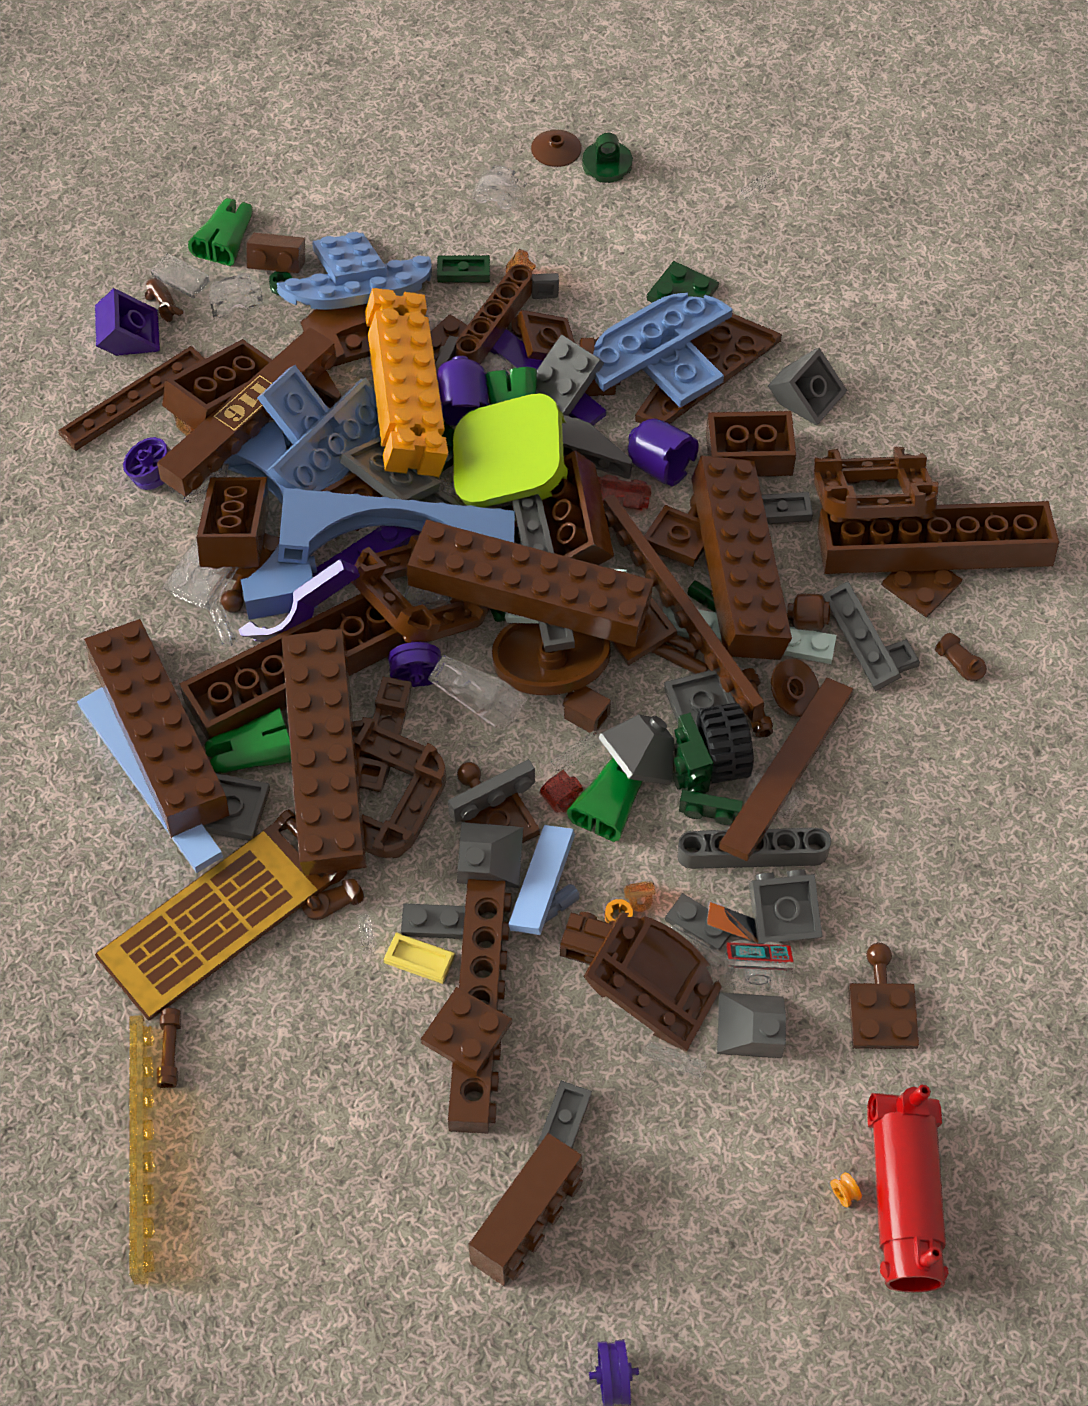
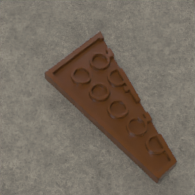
M732 313V317L690 341L724 375L723 383L681 408L656 384L635 414V422L641 424L645 420L654 418L671 424L781 342L782 334Z

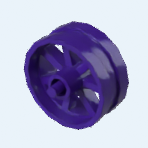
M146 438L129 450L123 462V470L138 488L143 490L155 489L164 484L160 479L157 462L171 449L160 438Z
M405 643L391 650L388 655L390 678L412 682V687L432 685L439 681L443 675L441 651L430 643Z
M620 1339L608 1343L607 1341L597 1342L598 1366H595L596 1372H589V1380L596 1379L597 1385L600 1384L603 1406H631L630 1381H633V1375H639V1368H632L631 1363H628L625 1340Z

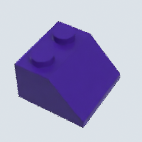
M115 288L95 305L96 347L116 356L160 351L158 309Z

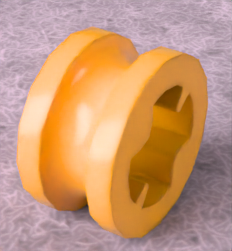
M622 899L610 901L605 908V922L607 923L616 921L612 918L613 910L619 909V913L621 910H624L625 913H629L627 917H633L631 904Z
M845 1172L841 1175V1180L833 1179L830 1182L833 1192L845 1208L851 1206L852 1200L859 1201L862 1199L861 1191L850 1174Z

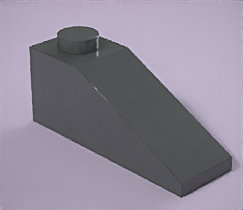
M564 415L566 423L562 424L564 457L573 451H577L593 462L597 470L630 479L632 472V459L590 423L579 418Z

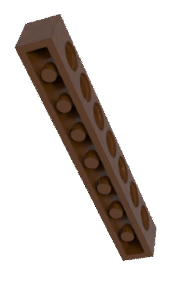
M468 879L459 988L479 1000L487 1001L489 1006L498 1010V1000L505 999V980H500V970H507L508 951H502V941H509V922L504 921L505 912H511L512 893H506V881ZM487 912L495 915L491 919L481 917L482 914ZM484 941H489L493 944L489 948L478 946ZM482 970L489 971L491 975L485 978H480L476 975V973ZM501 1041L478 1076L452 1063L448 1111L449 1132L489 1134V1123H496L497 1103H491V1093L498 1092L499 1072L493 1071L494 1060L500 1061ZM474 1091L483 1095L477 1101H470L466 1098L468 1093Z

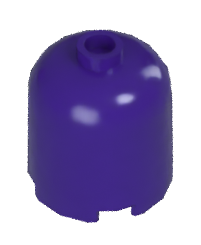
M455 356L437 369L436 374L442 415L448 425H458L459 421L469 412L489 405L486 372L478 362L470 360L466 356Z
M652 418L643 421L630 432L628 437L627 450L632 463L659 482L671 487L677 485L687 476L688 472L684 470L690 460L695 462L699 450L698 440L693 438L691 434L660 419Z

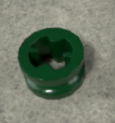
M275 271L270 275L269 284L272 293L279 295L277 283H279L278 281L285 282L287 279L292 278L289 272Z

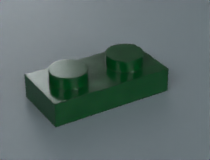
M437 255V283L490 282V255Z
M682 790L679 812L692 819H701L703 816L714 818L719 824L731 825L742 809L743 801Z

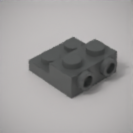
M805 869L787 871V877L775 878L774 872L756 874V880L749 882L758 944L823 937L815 874L806 875Z

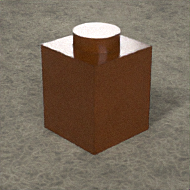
M587 686L574 692H569L562 704L564 707V719L595 735L610 715L611 700Z

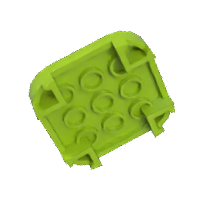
M541 393L530 394L475 409L459 421L453 436L454 487L456 494L467 506L489 508L492 505L536 494L542 500L552 496L550 491L560 483L562 478H567L568 472L564 464L562 424L566 423L556 402L550 396Z

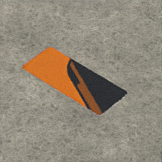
M712 902L709 903L708 925L758 943L755 918Z

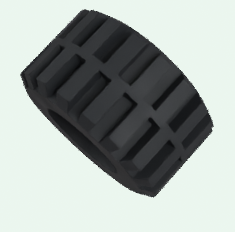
M735 702L700 708L696 726L713 762L711 782L715 784L749 778L753 770L754 754L749 724L741 706Z

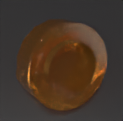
M652 881L625 885L623 888L625 899H629L633 910L643 912L652 905V895L656 894L655 884ZM645 897V902L638 904L637 898Z

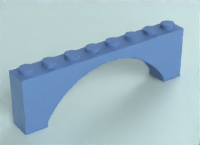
M269 422L260 430L257 436L249 439L237 454L228 458L222 464L221 470H231L247 477H267L268 490L274 494L282 505L285 487L278 484L267 473V470L287 451L286 448L291 447L290 440L276 422ZM278 544L270 558L249 578L241 579L248 620L289 613L294 601L293 591L313 578L312 573H317L314 555L308 557L307 564L278 562Z
M284 488L278 562L307 564L308 557L325 543L341 534L360 528L385 525L407 527L422 531L426 519L514 543L515 511L501 508H481L472 505L461 506L417 500L391 499L388 497L361 496L359 494L332 493L330 491L321 492L300 488Z

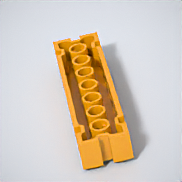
M372 288L365 315L367 326L370 327L368 340L381 445L385 446L383 452L384 470L407 473L408 469H417L418 475L440 477L448 456L446 437H442L445 428L429 319L425 317L427 311L425 295L404 292L403 296H397L394 290Z

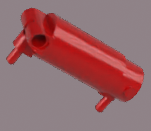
M924 1084L918 1088L910 1087L901 1095L872 1093L867 1106L868 1128H873L879 1246L884 1255V1261L880 1265V1273L885 1278V1286L888 1289L899 1292L918 1293L938 1290L944 1287L945 1280L949 1274L948 1267L944 1266L943 1260L946 1238L938 1127L942 1124L941 1104L938 1099L928 1098L931 1090Z

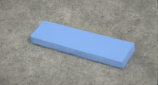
M544 825L509 921L510 931L541 935L575 837L574 829Z

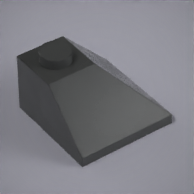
M820 348L812 350L783 368L768 385L781 406L815 425L822 421L847 392L846 387Z
M638 714L601 733L598 737L629 779L670 785L672 782L674 738L666 729L667 724L661 718Z
M461 822L457 883L467 884L468 879L506 881V887L519 888L523 827Z
M719 992L717 1054L782 1059L786 1045L784 997Z

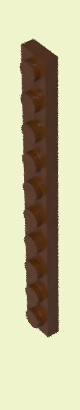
M613 494L605 498L604 510L609 528L612 527L616 532L620 545L627 547L633 563L636 567L642 568L645 578L654 580L653 587L659 592L662 604L672 610L677 625L681 629L685 628L689 634L692 646L696 650L700 649L708 668L711 671L715 670L720 677L723 689L733 695L735 702L741 706L752 723L762 719L764 710L763 699Z

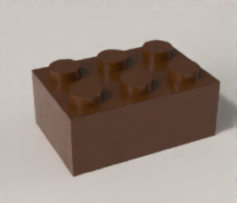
M792 411L708 412L706 427L708 456L755 461L758 476H793L796 447Z

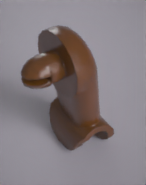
M156 278L147 281L148 290L145 292V299L148 301L157 299L160 304L158 308L160 316L165 321L171 322L174 314L181 316L184 313L182 309L176 307L167 286L162 281Z
M953 633L945 634L935 646V651L940 656L945 655L964 679L971 682L982 679L987 671L984 660L973 655L960 645L961 640Z
M353 878L342 880L341 886L322 891L317 896L308 898L307 903L302 906L303 912L312 920L324 919L350 903L357 905L363 902V890Z

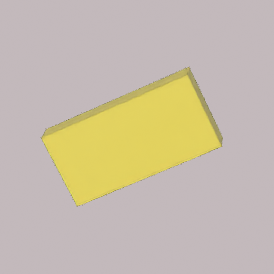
M395 933L385 955L384 963L443 984L455 958V953Z

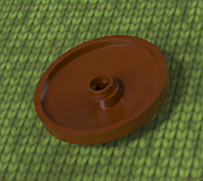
M509 623L500 631L493 643V665L498 677L515 690L543 696L565 694L585 687L604 672L611 657L610 640L572 630L575 648L545 652L539 623Z

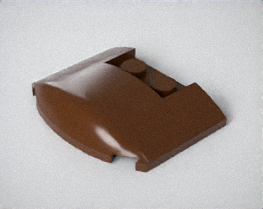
M367 304L339 309H314L300 322L303 331L311 327L335 343L336 362L333 367L370 356L368 340L370 327L367 326L365 315Z
M620 913L583 977L602 998H609L654 1032L653 1036L683 1051H688L722 988L719 980L713 984L706 968L710 964L696 947L674 929L646 916L642 918L627 917L629 913Z

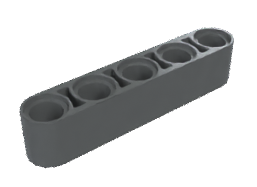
M822 828L768 829L757 846L760 850L754 851L749 860L745 861L716 849L728 830L688 831L679 838L677 858L682 866L690 869L816 866L824 863L828 858L831 837ZM785 845L790 847L791 850H782L778 846ZM809 845H818L822 849L816 850L811 848ZM695 848L698 852L689 853L685 849Z

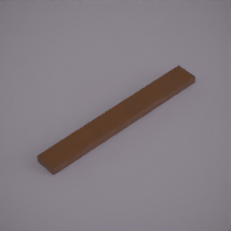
M826 677L720 841V850L742 860H749L849 702L854 688Z

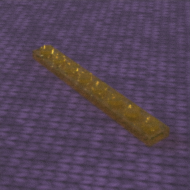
M143 1015L129 1016V1276L134 1284L148 1283V1272H154L155 1268L153 1251H148V1239L154 1238L153 1217H148V1205H154L153 1184H148V1172L154 1171L153 1152H148V1140H153L154 1126L152 1119L148 1120V1108H153L154 1097L152 1088H148V1077H153L154 1070L153 1059L148 1057L147 1046H153L152 1026H147Z

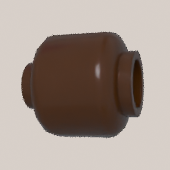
M800 593L796 595L794 603H788V621H793V626L798 630L820 632L823 630L824 625H829L830 602H826L822 594Z

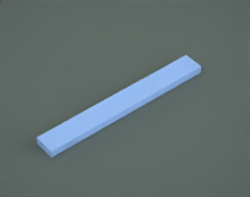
M101 687L78 700L77 703L168 832L103 688ZM202 824L172 838L196 873L223 857L221 850Z

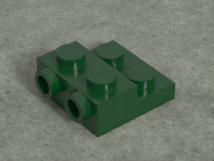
M686 713L679 716L678 728L675 729L676 744H674V754L676 758H674L676 772L673 773V780L677 790L682 789L706 794L710 788L713 762L691 713Z

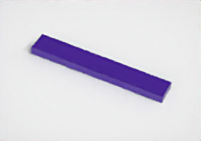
M507 329L490 351L511 369L520 367L538 369L543 362L542 360L528 358L524 343ZM584 393L569 414V417L579 418L594 426L606 416L607 410Z

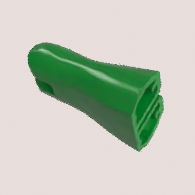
M226 198L223 200L210 219L188 241L189 251L195 257L231 267L235 263L245 231L253 214L252 205L242 202L236 211L235 199Z
M532 367L509 369L510 374L506 370L487 372L486 379L490 404L536 394L537 369Z
M280 708L266 713L241 727L216 735L204 744L206 755L213 757L210 759V763L217 774L291 762L290 737Z
M614 758L604 766L593 782L567 810L568 818L573 824L591 832L596 823L595 834L612 842L619 841L634 800L643 782L629 779L621 771V767Z

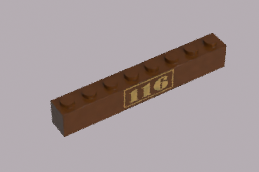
M309 327L157 462L160 479L185 497L193 490L198 489L207 477L213 472L218 471L228 458L237 454L249 439L257 436L260 430L270 420H273L257 397L288 368L296 365L312 386L322 373L331 369L335 364V343Z

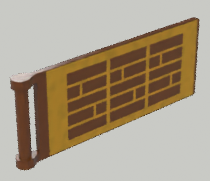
M285 810L274 823L257 834L253 839L242 845L95 953L96 959L146 1020H152L163 1009L168 1008L305 905L308 898L317 896L330 885L338 883L345 878L347 870L326 873L322 878L318 874L304 876L299 863V853L280 833L282 830L288 829L297 838L296 815L291 810Z

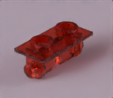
M613 475L598 476L603 504L605 498L614 494L617 499L624 497L623 507L641 511L643 508L648 509L652 489L651 485H648L645 481L638 479L624 481L619 480L618 477Z

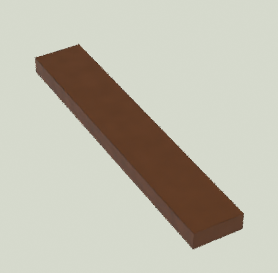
M193 346L186 348L59 429V435L77 451L164 395L167 379L205 358Z

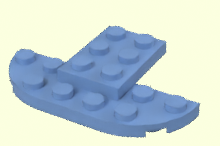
M350 232L345 236L339 237L326 236L321 238V240L313 241V251L328 274H314L311 277L302 279L290 278L285 282L277 283V291L286 301L297 305V301H300L304 305H311V309L351 307L367 304L372 288L394 290L397 296H403L404 292L415 293L422 289V283L431 279L432 264L429 256H416L413 259L404 261L392 260L384 264L363 232Z
M688 293L669 295L651 303L611 326L599 337L594 346L593 355L605 364L596 373V383L602 391H605L642 369L681 408L723 383L724 375L690 341L732 317L733 309L714 297L704 295V298L688 296Z
M296 365L288 368L257 397L293 444L267 470V473L285 488L321 491L341 480L350 471L340 463L342 453L378 438L380 429L379 424L377 425L375 392L366 377L359 380L330 409H328Z

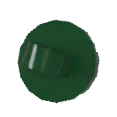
M603 133L599 135L595 143L588 146L584 151L582 167L585 174L596 178V181L613 183L622 180L623 176L631 172L633 156L624 144L619 143L616 134Z

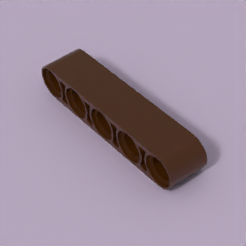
M518 264L509 269L457 339L456 356H466L468 359L479 364L483 362L531 296L532 270L530 267Z

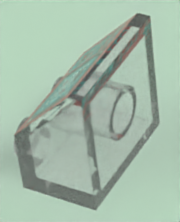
M745 940L726 943L723 990L788 993L794 970L791 946L782 945L779 942L750 944V942Z

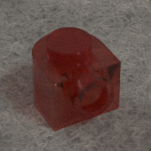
M563 769L550 778L541 787L539 793L554 812L562 811L566 813L583 791V787L576 777L572 776L570 778Z

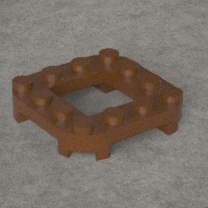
M894 447L893 457L842 459L838 449L828 450V457H815L813 481L821 505L830 514V519L834 522H844L847 519L872 521L876 518L900 520L904 517L915 516L923 519L932 518L934 510L937 508L939 483L933 482L927 471L926 455L924 453L918 455L905 454V447ZM889 479H898L904 494L856 496L853 486L847 485V482L859 483L861 480L886 482Z
M419 535L411 536L408 545L377 553H374L370 547L362 550L355 564L360 576L351 583L355 585L386 621L403 635V639L407 643L435 641L477 628L484 622L490 609L488 607L448 596L445 597L451 604L430 610L423 604L413 607L389 581V579L393 580L407 576V564Z
M362 717V720L353 721L357 762L358 758L364 755L374 760L386 762L390 767L413 776L389 821L385 820L382 823L362 814L365 852L381 858H399L415 843L445 787L447 776L445 764L437 748L432 744L427 743L424 746L375 725L374 719Z

